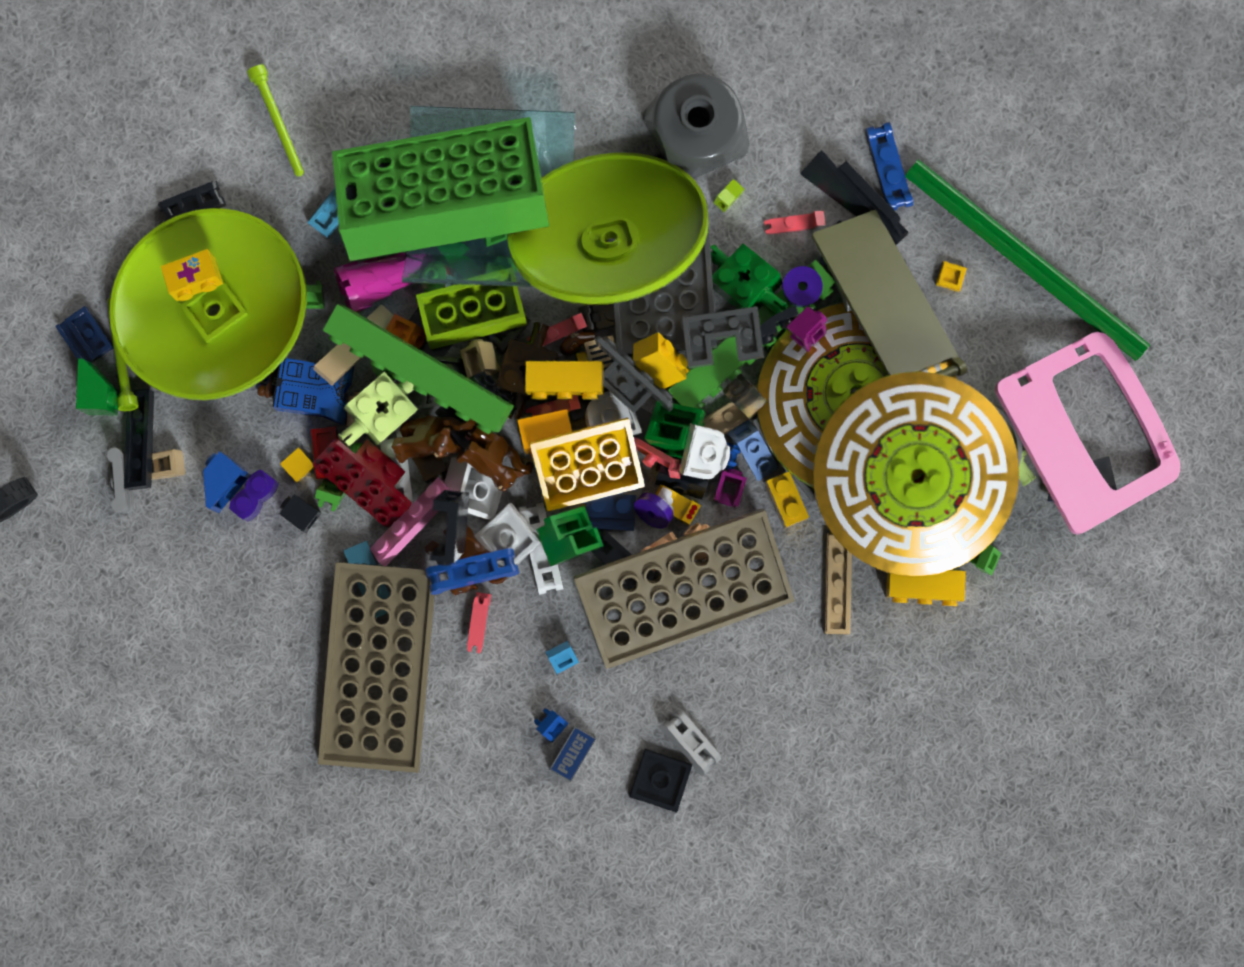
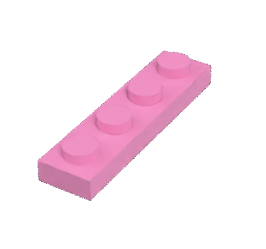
M437 478L429 485L419 498L412 503L410 508L370 548L380 564L387 566L439 512L433 510V500L444 490H450L443 480Z

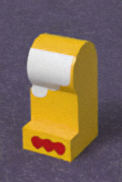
M660 485L655 495L668 503L675 519L690 526L701 507L700 504L685 498L663 485Z

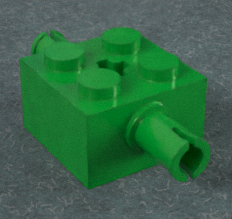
M744 243L730 257L717 248L716 245L710 246L713 250L711 252V262L719 267L712 275L713 289L737 309L757 307L759 310L764 304L775 315L781 312L780 309L782 311L786 310L788 304L774 294L783 283L780 273Z

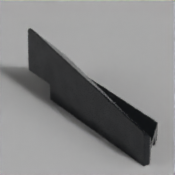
M821 150L801 172L805 179L856 217L876 210L895 245L909 234L899 223L901 218L898 213L847 161L838 168Z

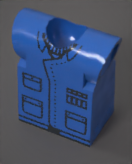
M285 358L279 365L272 407L276 411L324 417L345 426L347 412L344 410V407L347 403L343 394L345 395L352 384L355 365L331 386L313 370L314 365L317 363Z

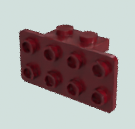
M334 439L313 462V466L322 475L387 528L397 521L412 505L411 501L394 487L405 471L368 439L356 453L352 452L338 439Z

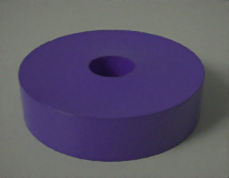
M799 266L790 270L782 283V292L785 299L796 307H807L814 304L819 299L823 289L820 275L814 269L806 266ZM799 283H804V284H806L807 289L804 290V291H801V290L798 288V284H799Z
M643 493L634 503L637 515L646 524L654 528L664 529L673 519L671 507L665 500L655 494Z

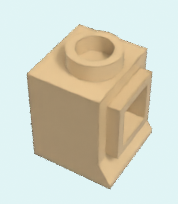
M476 339L469 342V346L460 350L467 378H471L473 375L483 371L492 376L501 370L496 360L492 342Z

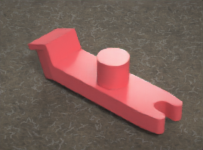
M814 211L810 214L764 221V225H771L772 227L765 231L766 234L809 230L826 225L824 211Z
M582 313L549 327L543 346L587 327Z
M572 395V399H557L530 407L525 412L538 416L567 409V412H572L580 409L581 406L578 395Z
M634 437L636 450L646 455L642 462L647 467L651 468L655 462H658L669 468L670 478L680 479V460L674 459Z
M476 592L467 642L468 652H472L473 646H477V653L480 654L482 651L491 594Z

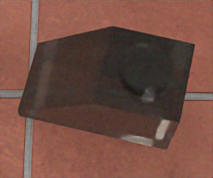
M742 373L722 390L749 419L767 402Z

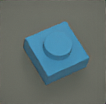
M568 641L545 652L557 674L579 663Z

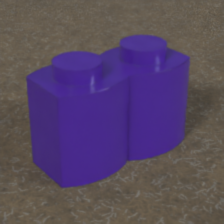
M257 470L247 480L245 489L239 491L233 497L229 509L241 519L247 522L251 521L260 513L263 502L269 500L275 494L279 482L265 471Z

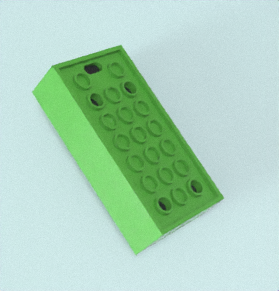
M531 117L332 151L339 231L350 261L549 227Z

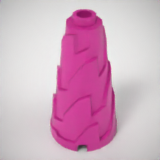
M418 250L406 254L401 252L380 259L376 257L359 263L358 261L335 267L334 273L341 295H344L346 299L344 301L346 306L358 313L371 307L373 303L393 295L392 292L414 283V280L421 278L424 271L434 263L429 252L425 253L423 250Z

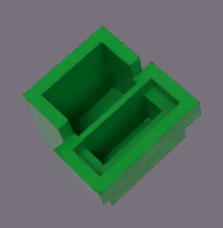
M657 401L645 439L651 446L661 452L682 458L690 424L704 427L703 419L705 412L703 409L672 403L673 409L669 412Z
M585 506L549 516L543 519L545 525L536 529L550 567L579 558L604 546L597 527H592Z

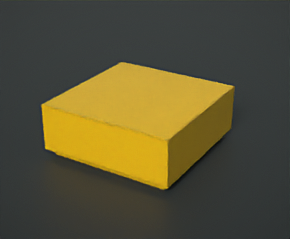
M943 261L936 286L960 292L967 268Z
M299 447L280 463L296 483L315 468L312 461Z

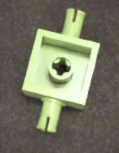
M383 372L344 407V410L352 417L354 422L339 434L338 438L342 441L350 435L351 437L343 443L349 448L351 444L365 433L376 445L380 444L418 410L407 396L414 390V385L407 380L405 383L399 382L396 384ZM377 404L385 406L384 412H376Z

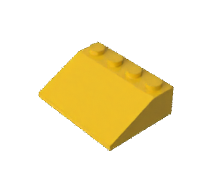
M628 417L529 442L547 512L645 487Z

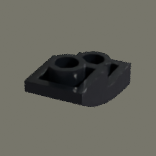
M796 306L777 313L760 326L763 345L773 342V338L777 337V326H780L781 329L787 328L799 315Z

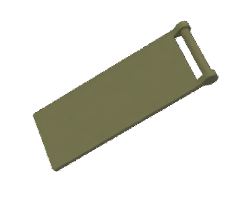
M876 210L812 234L814 243L887 375L923 371L948 360L951 361L952 366L935 373L948 377L961 376L967 373L965 362L955 351Z

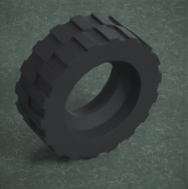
M26 477L13 480L0 488V522L15 515L37 498L38 493Z

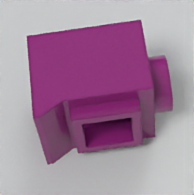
M807 306L787 326V329L793 333L790 336L791 339L809 352L811 345H815L826 334L827 328L825 323L828 320L820 311L814 312Z
M729 468L728 472L723 471L713 501L738 508L747 478L742 477L743 473L738 470ZM726 481L738 484L735 495L723 492Z

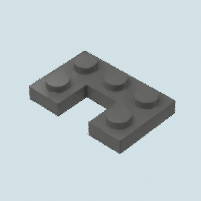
M757 307L682 318L689 369L714 365L711 341L735 337L739 361L764 358Z

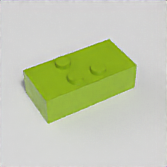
M513 270L416 295L427 342L431 350L527 325Z

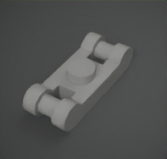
M111 448L107 452V459L112 462L113 474L110 477L111 487L115 491V499L111 502V508L117 513L129 514L132 512L134 504L132 490L129 491L124 488L125 451Z
M677 710L672 715L670 721H665L660 726L661 731L671 738L693 764L695 771L699 775L704 776L710 770L709 767L712 764L716 765L721 760L718 751L683 711ZM678 726L685 730L682 734L678 731ZM701 751L705 753L704 759L699 755Z

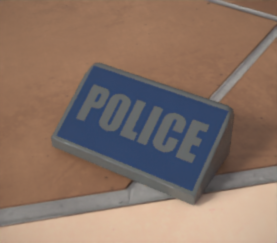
M574 726L549 770L571 782L597 738Z

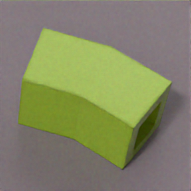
M733 179L717 195L713 204L725 213L743 194L745 189Z

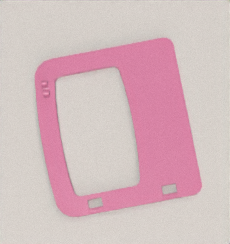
M1091 333L996 383V396L1072 533L1078 535L1088 531L1178 478L1180 461L1154 406L1116 343L1105 333ZM1083 346L1086 353L1079 357L1075 349ZM1092 355H1098L1116 380L1136 415L1157 460V467L1118 490H1112L1090 458L1053 384V377L1056 374ZM1025 375L1029 383L1021 387L1017 379Z

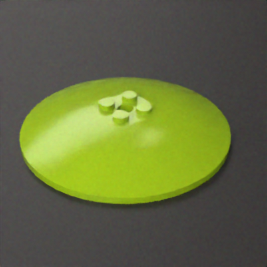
M210 208L187 212L175 216L151 230L133 247L125 258L115 278L111 292L109 317L112 335L118 351L126 364L136 375L153 388L165 394L189 400H212L240 393L265 379L283 362L291 351L301 331L306 312L307 289L301 264L289 243L278 231L263 220L231 209ZM208 249L216 259L223 284L217 286L213 291L195 294L189 300L176 301L168 293L160 266ZM214 305H219V313L210 316L209 309Z

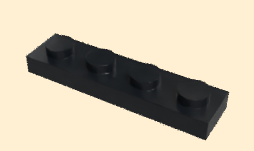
M150 389L132 391L137 396L138 408L126 412L124 488L129 491L151 488L154 391Z

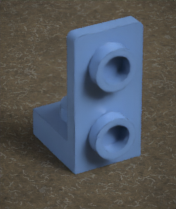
M749 420L728 432L729 437L740 449L758 481L778 469L762 436Z

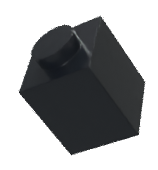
M295 494L292 497L288 496L280 506L282 511L279 513L304 533L310 530L321 515L319 511Z

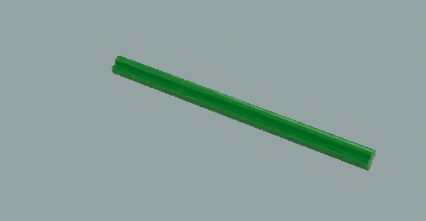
M918 159L906 173L905 177L1098 332L1105 333L1116 343L1118 348L1133 360H1138L1149 348L1150 343Z

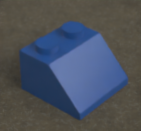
M221 451L218 454L213 453L205 462L206 468L203 470L206 507L217 513L221 512L251 476L250 473Z

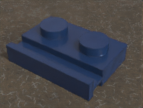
M86 306L66 318L61 324L55 326L77 360L85 359L91 363L114 349L113 344Z
M614 494L587 501L586 511L592 527L604 530L634 531V503L636 502V495Z

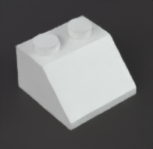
M452 457L445 484L450 490L469 492V515L488 520L493 519L497 512L502 491L495 487L491 478L477 472L466 461L459 463L456 461L457 458Z

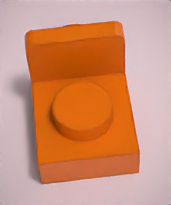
M396 314L393 315L386 330L420 349L425 342V330Z

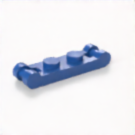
M884 123L882 127L878 128L873 126L865 128L885 201L894 210L901 206H905V208L913 206V198L903 171L891 123ZM884 136L886 142L878 144L877 138ZM900 190L901 196L894 198L892 192Z
M513 548L460 559L449 566L434 565L426 568V577L430 578L431 582L429 586L431 594L437 595L447 590L518 575L520 572L518 565L513 560L515 557ZM497 561H504L505 566L498 568ZM447 574L448 580L441 581L440 575Z

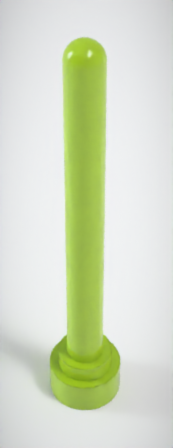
M264 64L251 67L246 72L249 80L255 86H258L293 172L296 176L300 177L303 175L304 170L267 85V76L269 75Z
M110 298L107 299V309H108V315H109V316H110ZM112 335L121 391L117 398L118 410L132 411L138 408L137 396L130 389L127 364L119 353Z

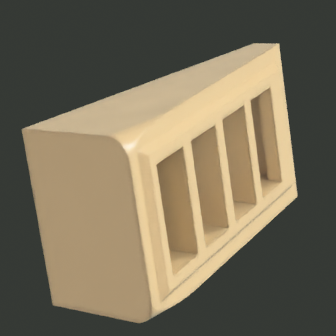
M172 449L152 453L154 466L152 480L185 475L182 451ZM160 459H163L164 471H161Z

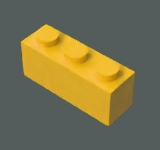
M526 361L525 392L528 395H532V399H547V395H557V399H572V395H582V399H597V395H603L604 365L602 361Z
M948 570L923 576L898 575L887 572L886 597L892 598V603H907V599H917V604L932 605V600L942 601V606H957V602L965 601L966 571Z

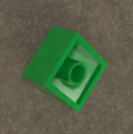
M78 359L76 409L87 415L118 416L117 398L119 397V390L95 365L85 359Z

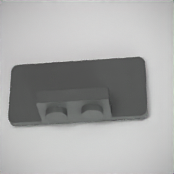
M597 336L595 338L596 345L614 361L604 371L603 386L631 412L635 414L651 396L667 411L670 412L673 409V397L663 388L657 390L653 386L654 380L645 371L639 373L635 369V362L625 353L620 356L616 352V345L608 337L605 336L602 339L600 336Z

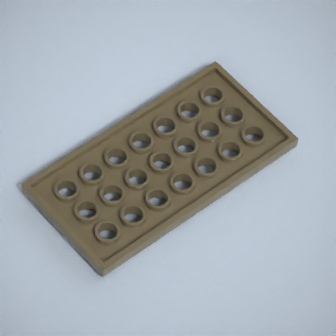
M764 508L573 576L606 669L795 601ZM746 535H753L755 537L754 543L751 546L742 545V539ZM721 544H730L731 550L728 554L721 555L718 553V548ZM699 552L707 553V559L703 563H696L694 561L695 555ZM753 558H761L762 564L759 568L751 569L749 567V563ZM674 561H682L684 563L682 570L679 572L670 570V566ZM731 566H736L739 569L738 574L732 578L727 577L725 574L726 570ZM657 569L660 571L659 577L653 581L646 578L648 571ZM706 575L715 576V581L710 586L702 584V579ZM627 578H634L636 580V585L631 589H625L622 586L623 581ZM760 581H769L767 590L762 592L757 590V584ZM683 583H688L691 585L690 592L685 595L678 593L679 586ZM604 586H609L612 588V594L606 598L599 596V590ZM737 589L746 590V595L741 600L733 598V594ZM659 592L668 594L666 601L663 603L654 601L655 595ZM719 597L722 599L720 607L711 608L709 606L713 598ZM636 600L644 602L642 610L632 611L630 609L631 604ZM690 606H697L699 608L698 614L694 617L686 615V610ZM611 609H618L620 611V616L616 620H609L607 618V613ZM668 614L675 616L673 624L664 625L662 623L664 616ZM643 623L652 625L651 631L647 634H641L638 631L639 626ZM624 631L628 633L626 641H615V635L618 632Z
M336 562L318 764L420 772L435 595L431 594L429 588L431 585L430 578L426 577L424 569ZM357 582H361L366 586V593L362 597L354 595L352 591L353 585ZM382 584H386L391 588V595L387 599H382L378 595L377 590ZM407 586H411L416 590L417 595L413 601H407L403 597V590ZM355 607L361 608L364 612V617L360 622H355L350 617V612ZM380 609L386 610L389 614V620L385 624H380L376 621L375 615ZM403 612L413 614L414 623L411 626H405L401 623L400 617ZM353 632L358 633L362 638V642L358 647H353L348 642V637ZM376 635H383L386 638L387 645L384 649H378L374 646L373 639ZM401 637H408L412 641V647L409 651H402L399 648L398 641ZM349 658H355L359 661L360 666L356 672H350L346 668V661ZM374 660H380L384 663L385 669L382 674H375L371 670V664ZM405 662L409 665L410 672L407 676L397 674L396 666L398 663ZM347 683H353L357 687V694L354 697L345 695L344 686ZM377 685L382 689L383 693L380 699L370 697L369 688L371 686ZM402 687L406 689L408 697L405 701L400 702L395 699L394 691L396 688ZM345 708H350L354 711L355 719L352 722H345L342 719L341 713ZM374 710L379 713L380 721L378 724L373 725L367 721L366 716L369 711ZM394 713H402L405 716V724L403 726L397 727L392 723V715ZM345 733L349 734L353 739L352 745L347 748L341 746L339 742L340 736ZM367 736H374L378 740L376 749L370 750L366 748L364 740ZM399 738L402 740L403 749L399 752L391 750L389 746L391 739Z

